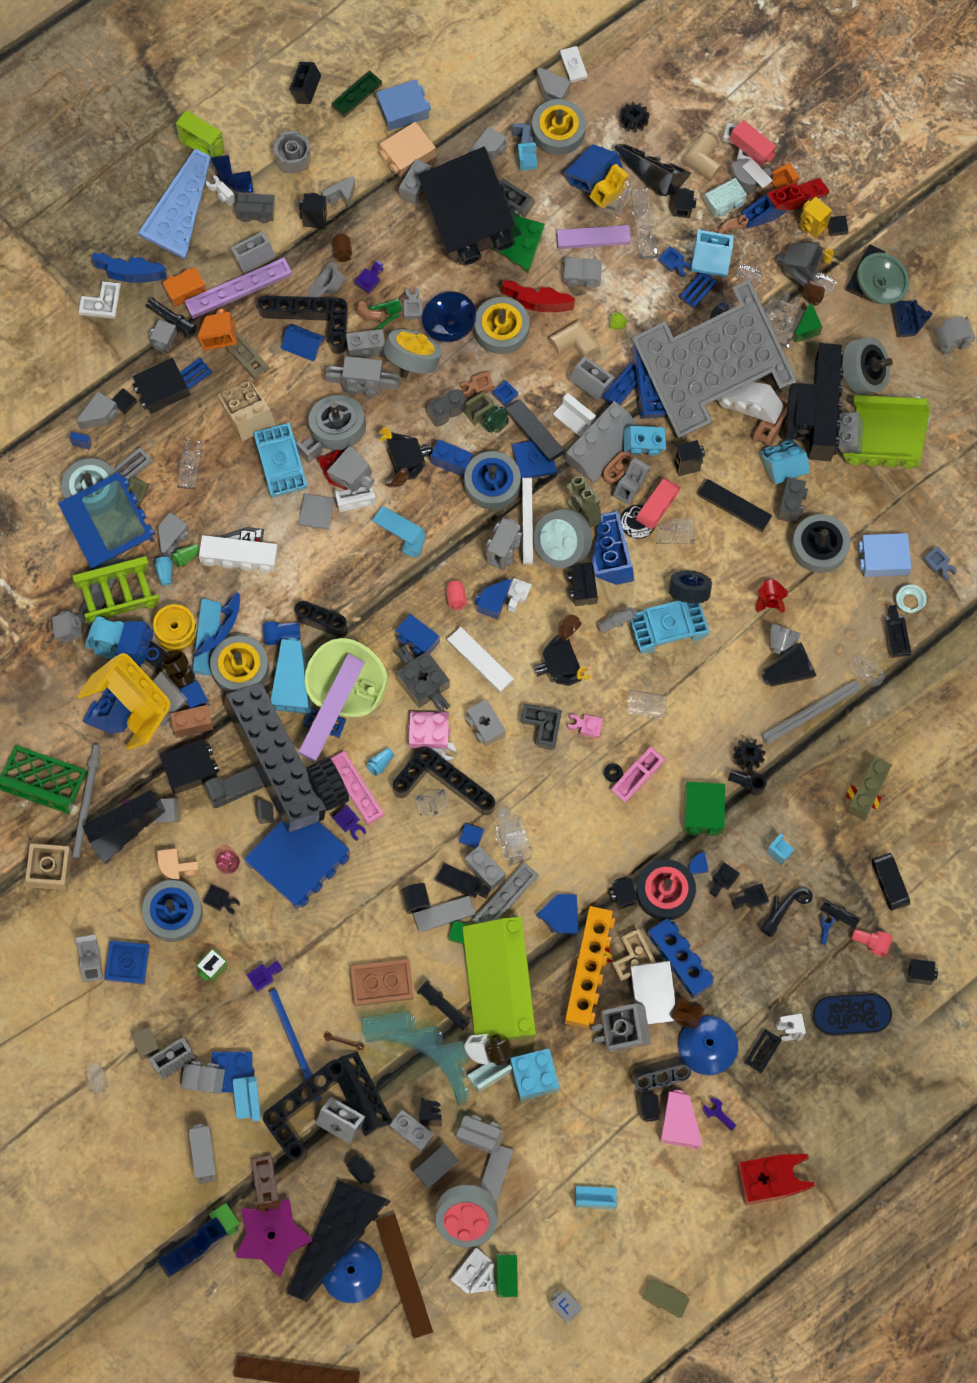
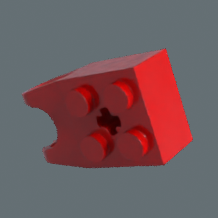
M808 1154L775 1155L739 1162L737 1168L745 1205L784 1199L814 1188V1182L800 1181L793 1173L795 1165L809 1159ZM761 1176L767 1180L765 1185H763L762 1181L758 1182Z

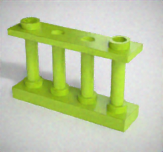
M146 556L72 576L74 589H82L89 613L84 614L85 624L89 622L92 624L96 617L108 618L141 608L151 609L156 604H159V594L151 595L144 573L148 570ZM133 573L138 576L144 598L134 601L126 579L127 575ZM109 579H119L126 603L115 606L108 585ZM95 583L101 585L107 608L97 611L89 589L90 585Z

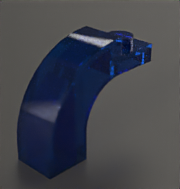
M216 1217L202 1225L191 1238L159 1258L157 1262L166 1276L170 1278L208 1254L223 1241L228 1233Z

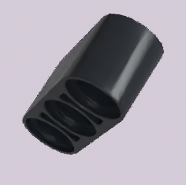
M299 601L295 605V617L298 622L338 637L343 636L347 632V621L343 615L307 601ZM302 609L308 611L305 615L298 613ZM319 616H324L326 618L324 621L321 622L316 620V618ZM342 623L343 626L341 628H335L334 624Z
M892 853L872 858L871 862L890 911L909 906L910 898Z
M674 1057L635 1068L631 1072V1079L636 1089L648 1091L687 1080L691 1075V1069L683 1057ZM660 1072H664L663 1075L657 1076ZM641 1077H645L644 1080L638 1081Z

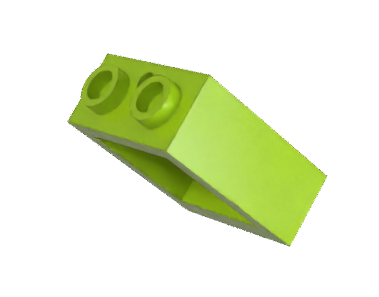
M186 110L176 122L179 141L193 150L197 149L209 155L211 161L215 162L217 158L222 157L225 151L222 131Z

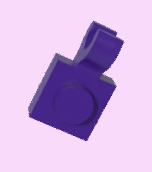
M377 260L370 271L365 268L354 281L355 285L370 294L380 282L378 275L384 269L382 267L383 264Z
M278 961L268 968H265L262 964L246 976L257 992L273 983L274 980L271 976L278 974L283 968Z

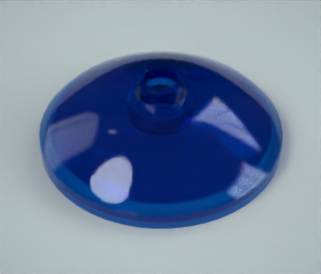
M444 292L436 295L426 304L422 313V324L426 333L432 339L445 343L455 342L467 336L473 329L477 317L476 309L471 299L459 292Z

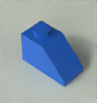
M766 194L742 211V215L747 216V227L751 228L772 222L786 213L787 210L776 209Z
M506 579L484 588L482 594H478L475 600L477 612L498 620L512 580Z

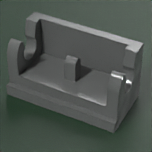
M441 1144L416 1166L412 1172L429 1188L459 1160L445 1144Z

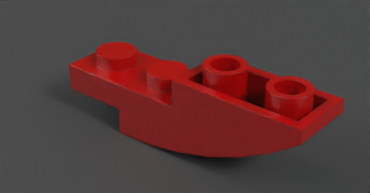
M817 178L800 185L794 183L768 192L767 196L776 209L794 210L802 208L808 200L812 201L815 197L819 199L827 196L830 191L822 179Z
M504 280L502 284V294L516 299L526 310L565 312L573 310L575 307L576 298L567 293H559L551 287L541 286L539 292H537L535 289L523 287L515 281Z

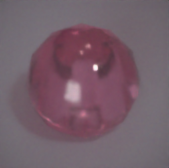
M224 850L217 855L215 863L221 873L232 874L239 868L240 859L236 852Z

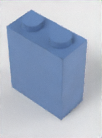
M417 79L376 92L377 104L388 131L429 118L431 106L428 100L425 101L423 86H419Z

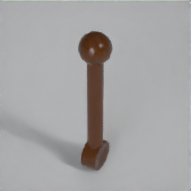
M329 1032L324 1035L326 1041L334 1040L357 1047L358 1050L364 1049L363 1043H354L334 1037Z

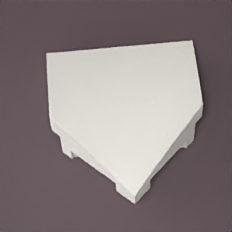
M475 1247L451 1277L450 1281L465 1293L496 1290L494 1264L491 1259Z

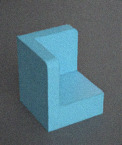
M536 143L518 144L519 171L537 169Z
M782 833L773 841L766 852L780 865L795 850L783 840L784 835Z

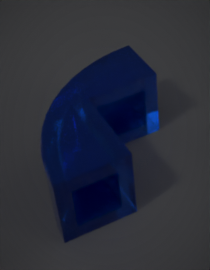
M229 155L211 158L213 171L220 182H223L229 189L237 192H254L250 171L232 174Z

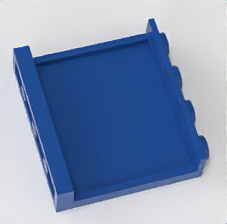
M281 821L251 851L244 861L250 869L253 868L293 904L294 909L297 910L299 907L303 908L309 902V897L313 893L316 894L323 887L322 883L326 879L330 880L336 874V869L340 864L343 866L350 859V849L320 822L288 833L283 821Z

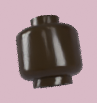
M494 1034L485 1043V1051L489 1062L495 1063V1065H503L510 1061L513 1051L507 1037Z

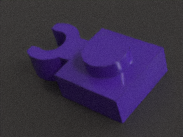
M348 805L332 818L344 833L350 830L351 836L355 841L358 840V837L355 835L357 830L362 831L363 834L366 833L364 827L356 824L360 819Z

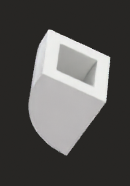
M489 1034L472 1035L464 1044L469 1057L475 1062L489 1065L490 1063L485 1051V1043L489 1040Z

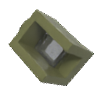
M481 392L465 403L463 413L475 426L480 420L493 412L494 402L484 392Z

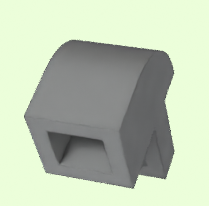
M749 159L731 162V178H736L746 193H754L756 185H760L742 167ZM770 168L762 169L771 178Z
M633 458L625 476L619 481L613 496L629 505L644 485L650 466Z
M96 935L76 937L83 982L103 980L101 952Z

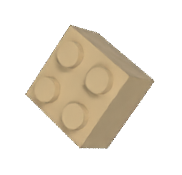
M30 843L25 878L27 886L30 888L68 890L72 858L70 847Z

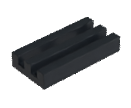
M765 1029L744 1064L749 1065L752 1069L762 1074L782 1039ZM765 1036H769L768 1041L761 1050L755 1062H751L752 1057L756 1053ZM772 1040H775V1045L771 1049L762 1066L759 1067V1061L763 1057Z

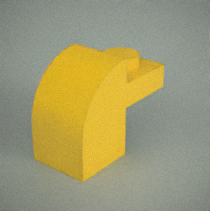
M617 164L613 165L606 178L595 185L589 197L601 208L610 205L626 188L624 184L629 175Z

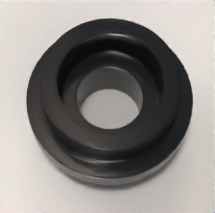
M609 764L604 769V777L611 783L618 782L623 776V770L618 764ZM615 771L617 775L611 776L610 772Z

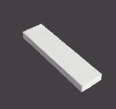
M460 627L447 639V642L499 693L514 681V678L463 628Z

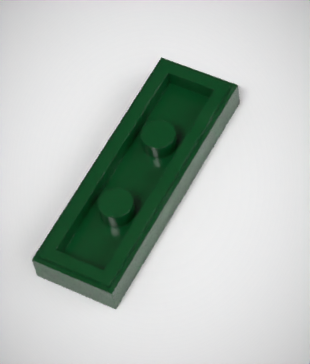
M369 70L332 102V107L343 117H346L382 85V81Z

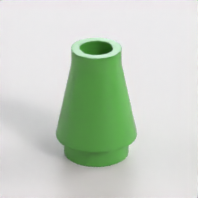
M197 544L175 550L171 554L172 560L177 567H184L199 555L200 548Z

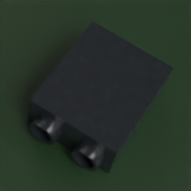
M485 146L418 174L447 254L455 263L460 261L461 265L473 264L482 258L480 252L494 247L495 251L506 250L516 243L515 237L522 235L493 159Z

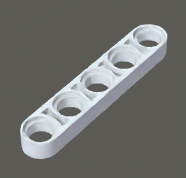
M522 478L523 565H533L532 478Z

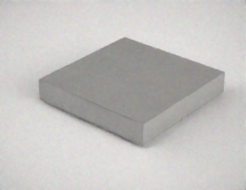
M160 672L153 682L170 700V709L160 723V726H165L171 720L170 713L178 712L188 699L165 672Z

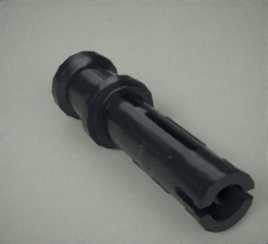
M154 298L149 299L146 304V308L152 310L170 324L176 325V330L185 334L187 339H190L197 331L196 324H191L183 315L175 314Z
M429 980L417 991L418 995L421 994L429 1001L430 1006H436L462 1031L470 1024L471 1021L453 1007L443 997V993L441 991L438 992L430 984Z

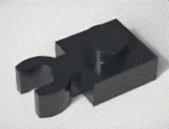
M211 885L203 900V904L220 912L223 907L226 908L227 912L231 915H235V911L230 909V906L232 904L239 906L240 902L234 898L228 899L230 894L214 885Z

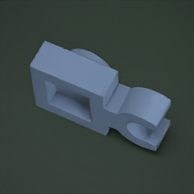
M938 546L923 558V561L935 573L940 570L942 578L946 581L950 578L946 573L947 571L952 572L953 575L957 572L954 566L948 565L950 558Z

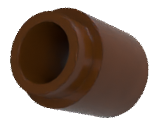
M343 233L337 234L332 239L334 256L338 262H347L351 260L352 256L350 237Z

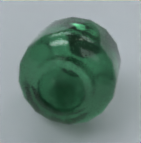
M492 406L482 415V426L489 433H499L509 423L508 411L502 406Z

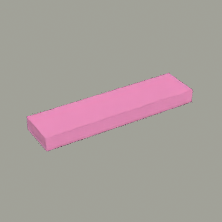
M342 751L330 758L341 775L349 797L366 824L369 825L383 817V811L346 753Z

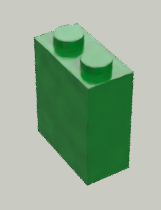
M686 782L684 832H689L690 835L708 833L710 836H718L723 834L725 829V783Z

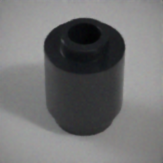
M653 1091L642 1092L641 1096L638 1097V1103L643 1122L659 1120L658 1095L653 1094Z
M358 1154L346 1165L349 1168L350 1174L361 1185L364 1183L368 1185L376 1177L374 1175L376 1170L364 1157H360Z

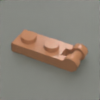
M779 396L778 398L784 407L776 423L773 424L762 420L753 436V440L765 442L767 446L773 445L775 437L787 416L788 400ZM765 431L769 432L768 436L763 433Z

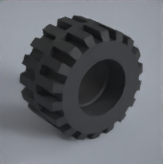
M327 757L307 767V772L327 811L349 801L346 786L330 758Z

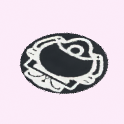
M633 505L626 508L620 517L623 531L629 537L642 539L654 531V529L651 530L636 521V517L643 508V505Z

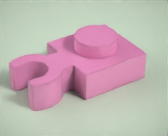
M575 714L570 715V719L575 720L576 724H568L569 730L581 729L580 735L599 739L603 718L584 714V719H580Z

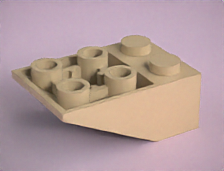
M251 380L242 382L240 385L217 395L242 441L253 437L254 431L276 426L270 408Z

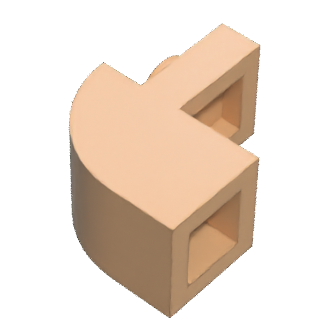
M177 849L157 851L158 865L166 880L181 881L180 876L193 878L195 875L200 874L198 862L179 864Z

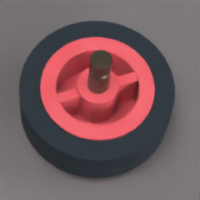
M670 859L657 860L645 867L639 876L636 886L638 903L642 910L654 919L662 921L667 918L669 920L678 919L693 904L696 894L695 879L690 870L680 862Z

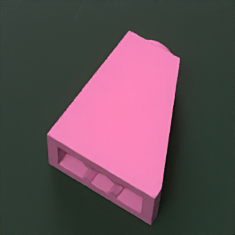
M673 1090V1092L668 1094L660 1142L700 1150L702 1140L690 1096L685 1095L684 1091Z

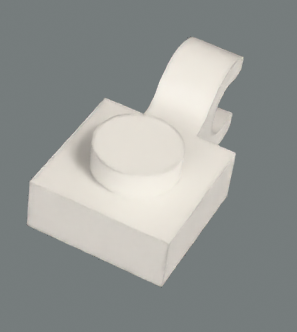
M213 176L215 184L206 182V187L210 191L218 192L217 197L221 202H226L229 206L235 203L234 193L223 182H220L217 176Z
M516 578L513 579L507 597L511 598L508 604V611L515 613L519 602L525 604L532 584Z

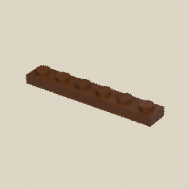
M237 1356L234 1377L274 1383H359L360 1372Z

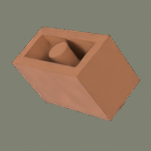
M208 705L170 713L176 738L214 730Z

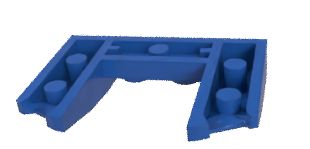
M634 344L631 347L633 366H636L640 397L638 400L640 419L667 417L668 414Z

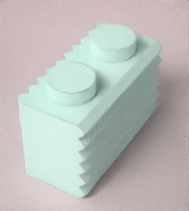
M734 178L705 193L703 201L716 218L717 216L722 217L726 215L732 208L743 206L747 194L737 179Z

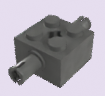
M406 646L401 647L402 650L398 649L396 655H398L405 666L396 672V680L416 706L421 708L432 700L441 713L445 711L444 708L447 710L451 705L441 693L450 688V680L428 651L417 658H413Z

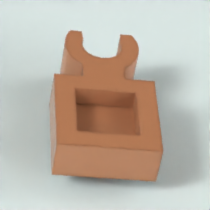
M489 371L471 377L473 381L471 383L463 382L460 384L462 390L468 388L467 391L463 392L465 398L472 396L474 392L478 395L481 392L487 393L495 390Z

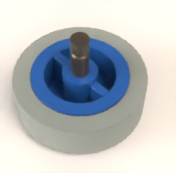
M497 451L483 452L475 456L466 467L464 475L466 494L474 504L481 508L489 510L504 508L515 500L520 490L521 475L519 467L511 457Z
M167 880L158 883L146 894L142 904V915L147 928L155 937L163 941L177 942L190 937L198 929L203 917V908L197 892L190 885L178 880Z

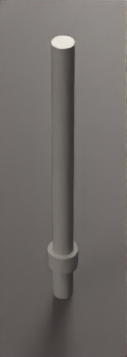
M96 744L93 745L91 759L88 760L87 767L89 770L72 853L73 858H80L85 832L82 826L87 822L96 770L99 769L100 765L99 754L101 746Z

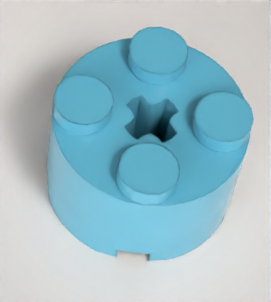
M96 617L88 633L85 643L86 648L90 650L91 647L95 650L94 654L98 656L114 658L124 623L120 621L112 622L103 617Z

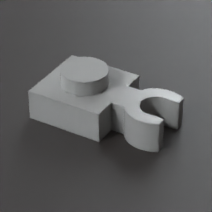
M406 288L405 295L407 300H404V319H423L422 299H418L419 288H416L415 294H410L409 288Z

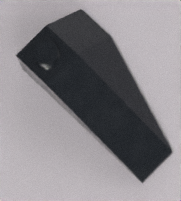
M627 144L615 145L618 153L651 188L657 190L659 195L675 194L676 188L679 189L691 174V172L673 163H670V165L661 163V158L656 156H645L646 153Z

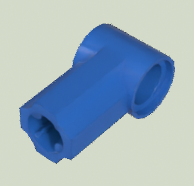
M266 622L262 624L263 642L265 645H277L282 639L288 640V638L301 640L299 622L285 624Z

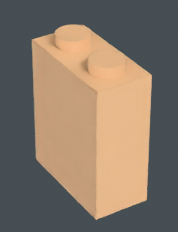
M414 122L381 142L379 154L384 161L387 160L390 164L391 171L394 174L397 173L400 178H403L407 175L415 159L427 163L435 158L436 147L418 124Z

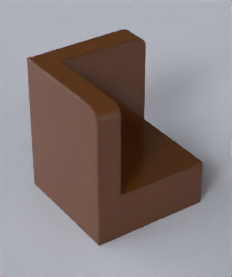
M679 997L671 1017L680 1026L697 1029L705 1008L700 1005L690 1004L684 997Z

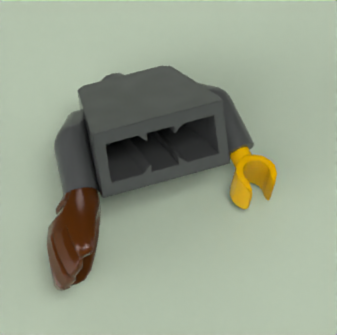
M811 241L790 245L787 254L778 255L777 264L783 265L787 275L803 286V292L808 303L817 306L822 302L825 289L812 279L821 260L825 263H831L834 254L833 250H823L819 242Z

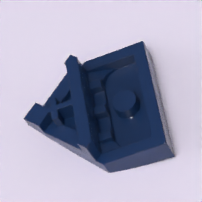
M917 300L913 302L898 301L891 304L897 337L916 336L933 315L929 310L926 311L919 306Z

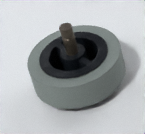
M873 337L851 341L843 355V371L850 388L857 394L866 395L880 392L886 387L890 377V365L893 364V361L888 357L882 343Z
M816 514L804 519L796 528L792 540V552L797 562L805 569L815 573H827L837 569L846 559L850 548V535L845 525L835 517L825 514Z

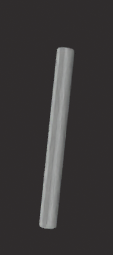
M855 680L767 731L762 736L766 744L771 743L858 692L862 688L860 682Z

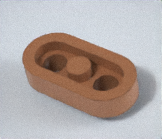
M629 452L619 453L604 469V480L608 484L619 483L625 476L634 456ZM626 461L628 464L623 465L621 462ZM615 474L616 477L611 478L609 475Z

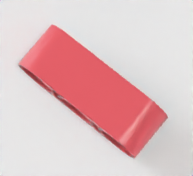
M664 478L640 510L636 521L653 530L678 495L681 487Z

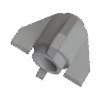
M772 624L770 629V647L773 648L772 652L783 655L784 652H787L797 643L801 633Z

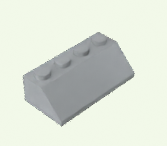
M614 401L566 452L565 462L594 484L604 473V469L619 453L624 452L623 430L629 426L638 425L629 412Z

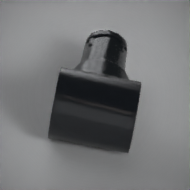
M731 769L727 780L744 786L750 794L755 796L763 793L767 783L766 778L761 774L746 775ZM755 781L760 782L762 787L756 788L752 783Z

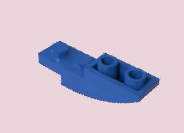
M94 252L92 256L93 266L107 271L109 279L122 282L144 283L166 279L167 277L166 267L160 263L147 262L141 257H131L129 263H127L124 259H114L104 253L98 254Z

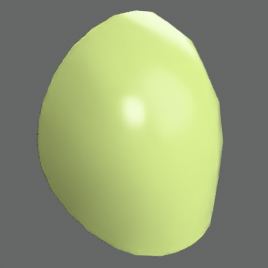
M347 638L330 640L313 654L308 663L304 680L307 694L321 708L347 655L350 654L364 661L365 664L339 715L360 717L370 714L381 703L386 692L388 676L384 665L362 643Z

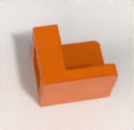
M791 163L771 172V179L773 180L771 184L775 190L794 183L798 184L799 175Z

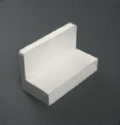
M569 393L563 397L562 405L553 413L557 420L578 437H581L596 419L594 413Z

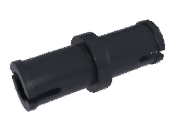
M828 900L824 901L820 911L836 918V921H842L854 929L861 919L846 911L845 907L842 906L840 908Z

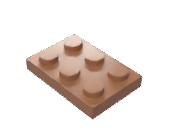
M409 959L350 966L355 1006L414 999Z

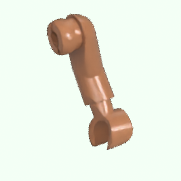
M745 215L730 218L719 229H714L712 232L726 234L730 229L744 228L747 226L748 218Z

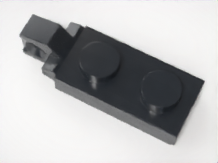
M890 605L887 608L888 616L885 617V626L891 657L910 656L912 653L905 617L902 614L898 615L896 605Z
M446 863L443 864L435 880L437 883L456 892L470 896V898H476L479 895L487 899L490 893V889L482 886L483 882L478 878Z

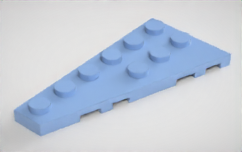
M197 149L193 150L138 232L140 237L184 260L187 257L211 162L209 155Z

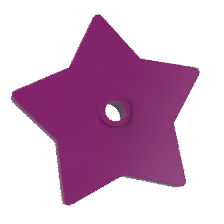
M289 1198L279 1203L280 1209L274 1210L271 1208L261 1213L255 1209H241L247 1234L236 1253V1257L238 1259L262 1260L278 1277H281L290 1254L312 1242L311 1237L294 1224ZM274 1232L275 1238L269 1239L267 1237L268 1233Z

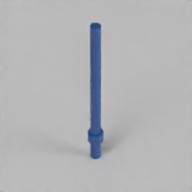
M272 990L269 994L305 1079L303 1081L312 1076L278 992L277 990ZM319 1096V1097H318L317 1099H315L314 1101H318V1100L322 1099L321 1096Z

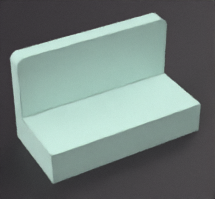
M490 1062L489 1065H483L470 1073L468 1078L476 1091L480 1093L512 1073V1067L507 1063L495 1065V1063Z

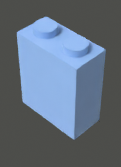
M908 533L863 535L861 541L858 542V552L862 555L859 567L860 571L863 570V577L909 575L911 559Z

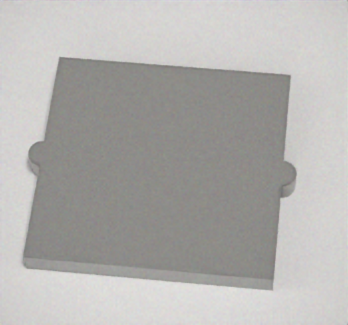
M304 494L299 525L312 527V529L329 530L335 498L323 497L321 494L318 496Z

